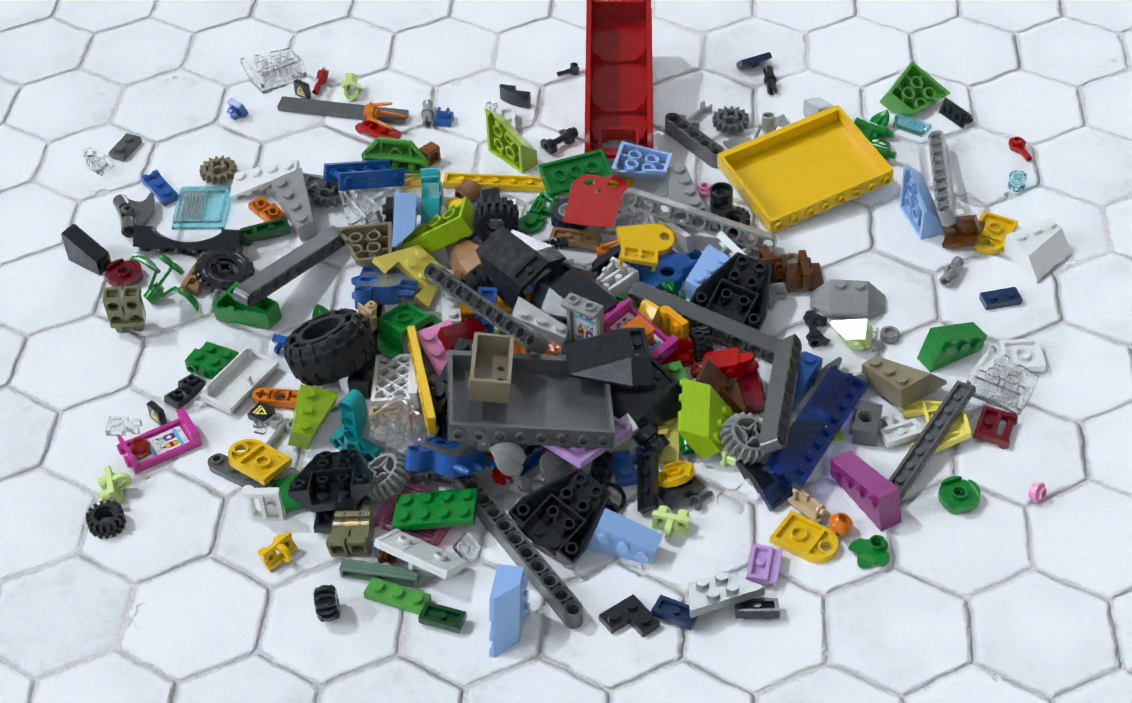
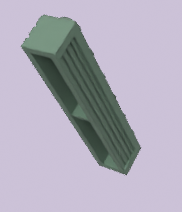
M342 559L339 567L341 577L371 581L372 577L405 587L418 588L421 579L420 570L413 569L411 571L401 566L395 567Z

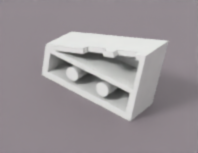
M612 256L610 264L607 267L604 266L602 274L598 278L613 295L625 298L633 283L639 281V272L624 262L622 267H619L618 259Z
M518 297L511 314L547 338L548 341L555 342L562 347L567 335V326L521 297Z

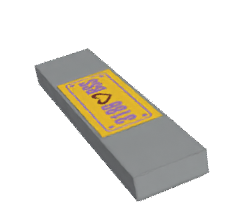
M650 215L652 224L664 225L672 231L676 246L688 254L694 252L692 235L673 222Z

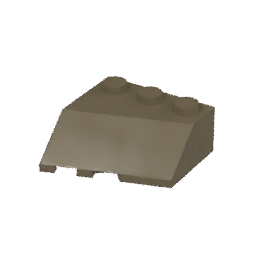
M875 356L862 363V372L867 377L868 387L901 409L947 384L946 380L936 375L879 356Z

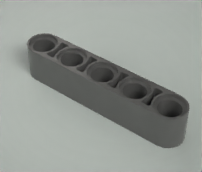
M666 114V134L710 167L719 168L717 166V154L723 152L724 148L679 114Z

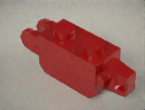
M735 347L707 352L703 355L702 362L691 365L690 374L692 378L697 377L698 367L703 364L705 358L710 359L728 379L744 377L745 373L758 370L759 364L757 360H754L753 353H741Z

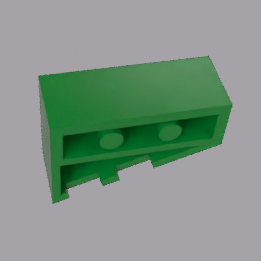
M237 281L212 304L216 320L271 329L282 319L278 302L268 297L252 307L233 300L232 293L235 287L240 284Z

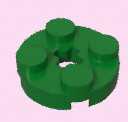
M952 476L942 481L938 492V499L942 506L948 509L949 513L956 515L977 508L981 491L973 480L969 479L967 481L963 480L962 476ZM956 492H958L959 494H964V495H963V496H957V495H955V494H956Z

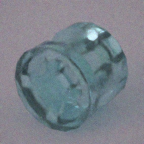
M1020 170L1010 172L1008 189L1013 192H1022L1026 186L1027 174Z

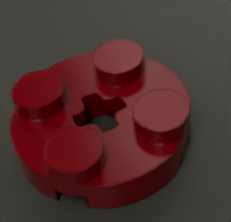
M123 258L117 259L106 268L105 276L107 282L114 287L121 286L122 290L123 286H132L143 279L141 264L135 260L124 261Z

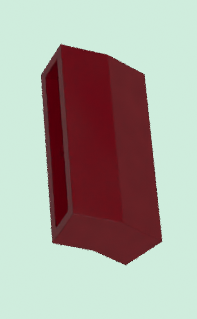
M479 319L440 327L437 337L447 352L454 349L459 338L473 340L474 332H488Z
M759 371L747 372L744 377L737 378L746 415L750 412L751 414L764 412L766 398Z

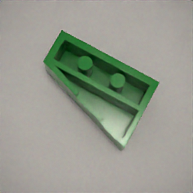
M974 322L932 327L926 336L917 359L931 373L979 352L984 346L987 335Z

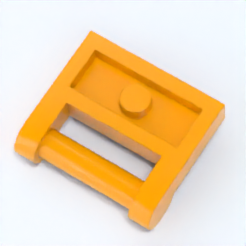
M661 306V331L668 337L674 335L678 339L688 338L689 322L671 307Z

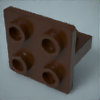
M977 215L957 216V222L951 226L944 227L941 225L945 235L942 247L976 246L986 225L985 221H978Z
M766 244L759 246V259L757 260L772 265L770 284L786 283L787 255L774 256Z
M798 250L797 264L787 265L785 280L787 291H813L824 284L820 263H811V258L807 257L806 250Z

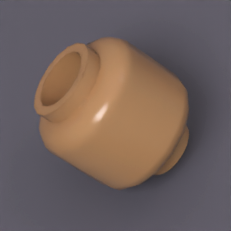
M466 179L456 186L455 197L462 199L467 196L472 203L481 195L480 185L472 179Z

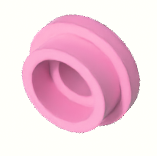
M703 182L696 186L701 198L710 197L711 184Z
M1042 482L1033 483L1029 489V498L1036 503L1045 499L1047 494L1045 484Z

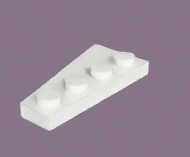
M288 160L234 173L230 193L232 202L238 200V197L241 195L249 196L253 194V191L262 188L264 190L269 188L270 181L300 168L299 160Z

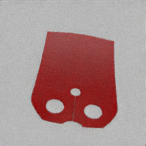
M585 174L577 178L572 184L562 222L585 226L613 227L621 204V197L628 187L626 182L621 177H600L592 174ZM585 179H593L595 181L592 185L583 183ZM609 181H616L618 186L609 187L607 183ZM600 189L601 192L596 193L595 190Z

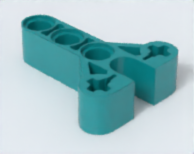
M421 168V224L425 223L428 225L432 217L437 214L441 216L443 185L440 182L441 174L439 168Z
M352 389L339 403L342 425L329 438V441L338 450H352L356 446L363 461L369 463L374 460L375 456L378 457L381 452L385 453L388 450V446L369 425L365 397L360 391Z

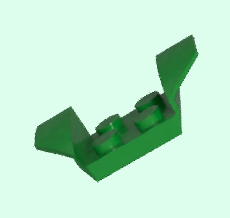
M405 301L377 318V351L390 360L403 352L401 339L407 337L408 326H415V330H418L423 326L428 328L441 323L442 320L435 315L425 313Z

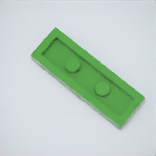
M372 577L363 592L366 599L418 615L425 602H431L432 600L431 594Z

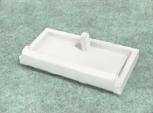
M247 346L202 389L200 398L202 401L231 414L280 366L279 361Z
M397 528L376 538L373 545L408 562V569L411 571L417 566L443 579L459 574L462 569L466 568L468 560L446 552Z

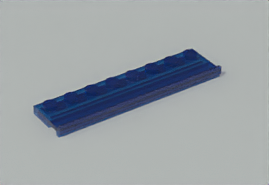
M837 365L831 366L789 428L786 448L772 453L762 468V471L766 470L798 491H801L869 386L852 374L848 373L846 375L837 369Z

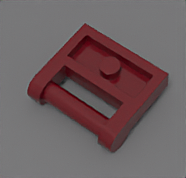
M984 405L973 438L997 444L1001 449H1007L1011 442L1010 436L1013 427L1018 422V416L1011 412ZM1003 420L1006 422L1003 434L998 435L996 433L1000 421Z

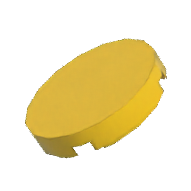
M683 460L664 465L662 471H658L659 486L670 488L686 483L695 476L694 465L692 462L686 463Z

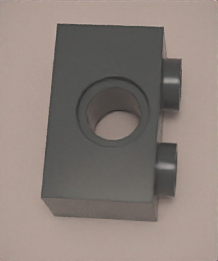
M859 401L858 408H854L852 420H855V422L850 423L849 434L852 435V443L876 447L882 417V404Z

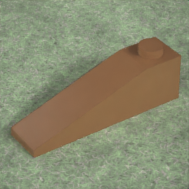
M464 237L455 244L445 246L453 275L460 279L461 276L470 272L474 274V270L483 267L475 251L480 245H476L474 241L467 240Z

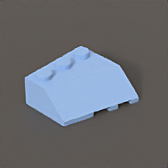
M622 141L611 168V176L666 180L672 153Z
M497 565L489 598V621L491 622L489 641H492L489 657H496L520 641L525 616H529L530 603H528L529 590H526L528 576H524V567Z

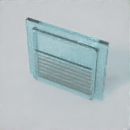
M182 186L172 218V230L225 229L231 204L230 193L232 186Z

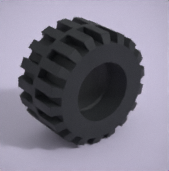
M491 195L487 199L482 198L481 202H477L473 212V231L478 238H481V241L484 242L501 225L515 231L518 230L519 210L511 199L507 200L505 196L502 198L500 195H496V197ZM491 219H500L501 221H493Z

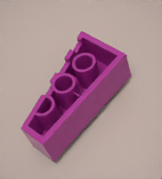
M851 450L830 459V474L832 478L837 481L881 532L902 522L898 487Z

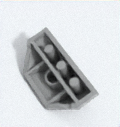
M830 279L811 291L810 308L817 309L828 316L868 318L886 311V296L869 281Z

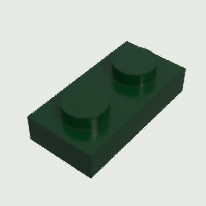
M426 601L418 616V622L459 634L467 618V612Z

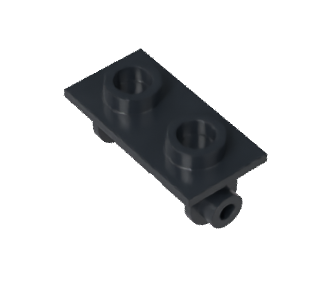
M944 98L939 110L940 114L962 129L965 124L972 123L973 118L969 112L948 98Z

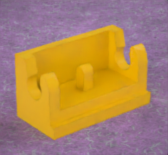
M622 244L618 266L622 267L623 262L652 266L651 272H655L658 264L659 250Z

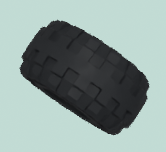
M341 308L317 315L292 331V334L287 337L284 344V357L296 379H299V381L307 386H324V384H331L346 378L362 368L374 353L375 340L367 321L356 310Z

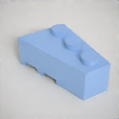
M708 244L685 280V297L691 300L696 289L731 257Z
M605 508L587 550L650 565L663 534Z

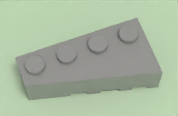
M686 165L668 167L669 200L705 211L704 203ZM679 211V212H678L679 217H681V218H685V217H686L685 212H683V211ZM695 217L697 223L701 224L704 222L701 217ZM676 224V225L679 226L681 229H682V228H687V227H685V226Z
M302 167L270 181L275 198L301 242L317 235Z

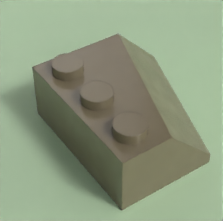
M392 221L338 227L355 263L363 268L377 267L372 263L375 257L395 252V247H392ZM395 266L388 272H395Z

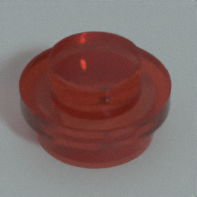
M138 437L132 441L130 449L135 456H145L150 452L151 445L145 438Z

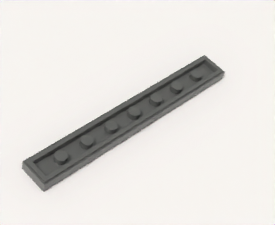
M282 96L277 105L278 111L357 120L366 118L364 117L365 105ZM378 107L381 111L407 115V118L409 116V110ZM381 114L379 118H375L381 122L403 125L407 121V118Z
M957 380L889 478V481L899 488L900 502L976 392V386Z

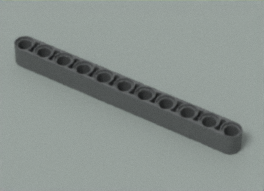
M429 263L424 270L425 278L505 334L514 336V340L539 355L544 354L548 350L549 341L547 338L446 269L435 263Z
M471 473L469 476L453 477L455 490L478 488L479 499L476 516L517 566L524 567V575L528 576V580L565 626L571 629H577L582 626L583 606L475 474Z

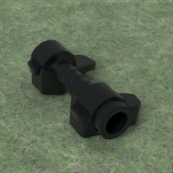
M575 127L559 130V137L553 140L551 138L542 139L540 141L541 148L553 154L558 151V144L562 142L569 145L574 143L575 138L578 136V131Z
M814 310L806 311L803 320L806 326L809 327V333L806 335L808 345L812 348H817L821 344L828 345L831 340L826 338L816 328V326H826L827 317L817 314Z

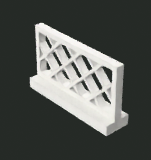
M410 353L398 354L390 360L384 355H376L371 406L411 404V409H419L420 397ZM380 362H389V363H387L386 365H383V364H381ZM393 366H397V367H398V368H396L395 370L390 369V368H392ZM402 371H406V372H407V373L404 374V375L399 374V373H401ZM384 372H387V373H388V374H386L385 376H381V375H380V374H382V373H384ZM393 377L397 378V379L394 380V381H390V380H389V379H391V378H393ZM402 382L406 383V384H405L404 386H402V387L399 386V384L402 383ZM383 383L386 384L383 388L379 387ZM392 388L395 389L392 393L388 392ZM400 394L406 395V397H397V396L400 395ZM381 395L386 396V397H384V398H377V397H379V396H381Z

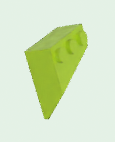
M486 109L488 151L521 173L536 166L538 163L535 148L501 114Z
M684 378L680 379L679 385L682 387V393L679 394V401L682 403V409L678 411L677 432L702 460L721 452L723 447L721 444L722 438L720 437L721 429L725 421L730 416L732 417L734 412L711 385Z

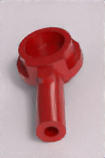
M325 67L318 69L316 76L318 82L312 91L315 95L319 94L321 86L327 81L329 70Z
M1016 136L1009 139L1008 145L1010 150L1022 155L1026 162L1032 160L1031 155L1025 149L1026 141L1023 138Z

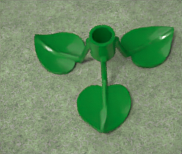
M140 252L133 253L130 260L138 261L154 271L151 282L147 287L148 290L143 295L145 299L152 304H156L160 297L163 299L170 292L177 291L194 306L197 312L199 311L198 300L183 288L173 286L164 292L165 288L162 286V283L172 269L181 275L184 274L185 271L181 266L167 256L159 254V259L170 267L159 283L155 282L154 284L157 273L159 274L161 270L144 254Z

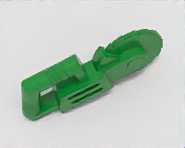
M541 191L530 210L526 211V215L519 219V229L526 233H534L541 230L545 222L544 216L551 217V208L559 199L554 196L549 197L546 191ZM546 200L551 203L548 209L546 208Z

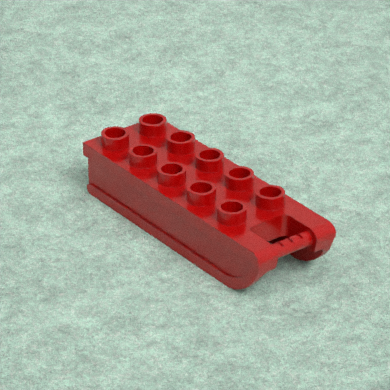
M586 0L584 153L603 149L606 159H615L619 148H602V143L607 140H633L636 142V145L653 149L651 0Z

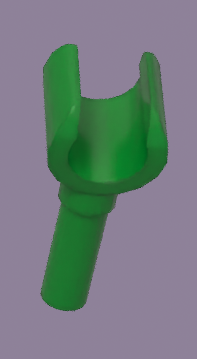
M670 278L668 284L664 281L661 283V286L669 294L673 295V291L676 289L675 283Z

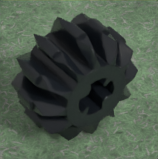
M321 585L315 588L313 600L317 618L321 622H331L339 619L341 607L337 589L333 585Z

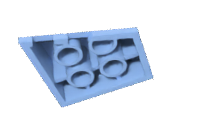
M905 164L899 207L920 240L941 235L942 227L925 179L920 172Z
M395 192L392 247H396L415 230L418 215L421 216V199L417 198V193Z

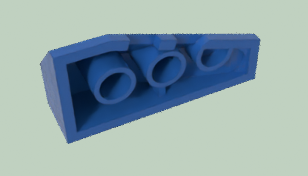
M807 351L801 352L792 413L812 388L818 371L822 369L823 358Z

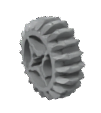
M744 412L740 414L735 413L722 426L720 433L722 438L721 444L726 445L724 451H729L730 456L736 457V461L741 459L744 464L749 462L753 465L756 462L759 464L769 456L762 452L759 445L762 421L758 419V415L753 417L751 412L747 415Z
M387 450L385 453L381 452L378 457L375 456L374 460L369 462L367 467L373 476L372 487L365 494L369 499L375 502H384L386 499L390 500L393 495L397 496V493L400 490L402 491L404 485H407L406 481L411 478L409 474L412 471L404 468L406 457L395 450Z

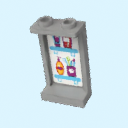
M570 292L561 302V307L567 309L568 342L566 344L604 333V306Z

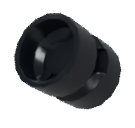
M717 182L711 186L710 211L713 214L718 215L722 209L725 210V207L730 209V206H733V187L730 184Z
M484 267L474 270V274L470 272L460 277V280L477 291L479 287L494 288Z
M652 421L632 437L638 446H644V453L651 450L659 453L670 443L664 434H658L659 429Z

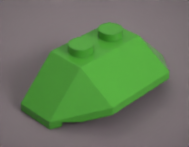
M378 137L361 154L362 161L389 159L391 161L390 169L405 168V173L421 175V168H429L427 158L412 140Z

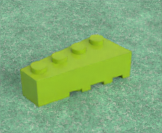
M465 196L461 199L462 203L458 206L451 205L442 216L437 214L432 217L428 225L423 223L415 228L403 240V248L420 245L430 254L434 251H440L449 244H455L459 239L471 236L474 233V205Z

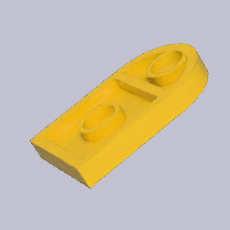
M984 211L978 221H985L986 225L978 244L972 246V248L980 253L989 255L1002 252L1006 235L1017 229L1019 221Z
M642 224L616 227L620 247L622 244L658 249V256L668 253L673 247L674 235L664 225ZM661 237H666L669 240H662Z
M257 439L239 440L232 444L228 450L229 464L234 469L264 486L292 465L291 457Z
M791 510L770 536L769 543L783 548L808 562L825 563L836 556L839 541L831 529ZM822 547H829V548H831V550H830V551H824V550H822L821 548H822Z

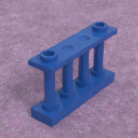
M389 159L324 163L323 181H339V191L405 186V168L390 169L391 161Z

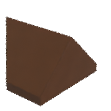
M738 382L720 384L718 395L731 407L734 414L742 412L746 414Z

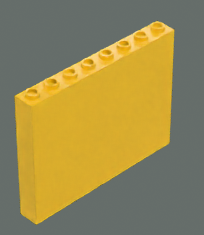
M839 105L825 109L717 154V166L770 233L780 231L785 227L794 225L806 218H811L818 213L827 211L832 207L841 205L844 202L858 198L865 193L872 192L893 182L894 169Z

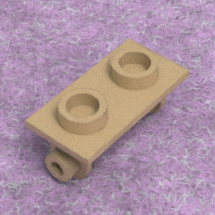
M368 301L364 306L358 303V313L365 318L373 334V331L377 329V315H375L377 313V304L374 301Z
M795 486L792 489L793 496L788 498L787 501L808 519L820 523L831 515L826 510V506L824 504L821 505L804 491L802 486Z

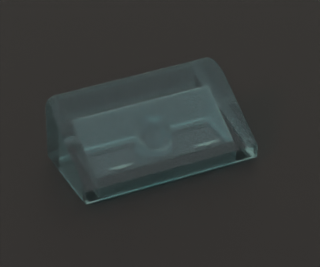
M903 114L895 115L892 125L893 128L920 137H924L932 126L930 123Z

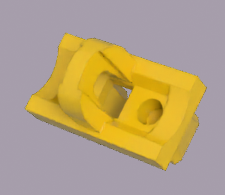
M287 531L283 535L278 534L274 537L272 544L267 548L262 547L257 551V554L266 569L271 572L280 563L290 562L293 559L291 554L298 550V547L292 539L291 532Z

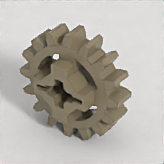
M224 155L220 158L215 156L214 159L209 157V161H203L204 165H200L199 172L202 181L206 180L207 184L212 182V185L216 183L222 185V182L228 183V179L233 180L234 173L238 171L235 160H231L230 157L224 158Z

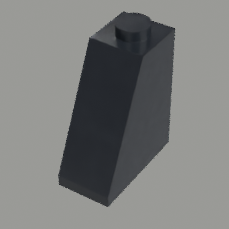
M73 223L61 233L69 261L99 276L107 270V266L111 263L109 252L80 227Z

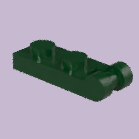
M287 217L240 229L244 231L243 246L246 247L251 246L253 242L291 233Z

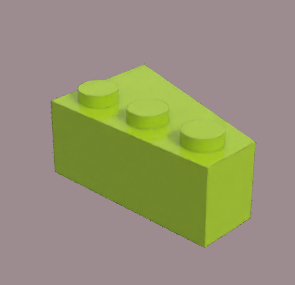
M300 385L296 397L288 445L304 449L309 448L322 424L326 421L331 410H333L339 395L338 392Z

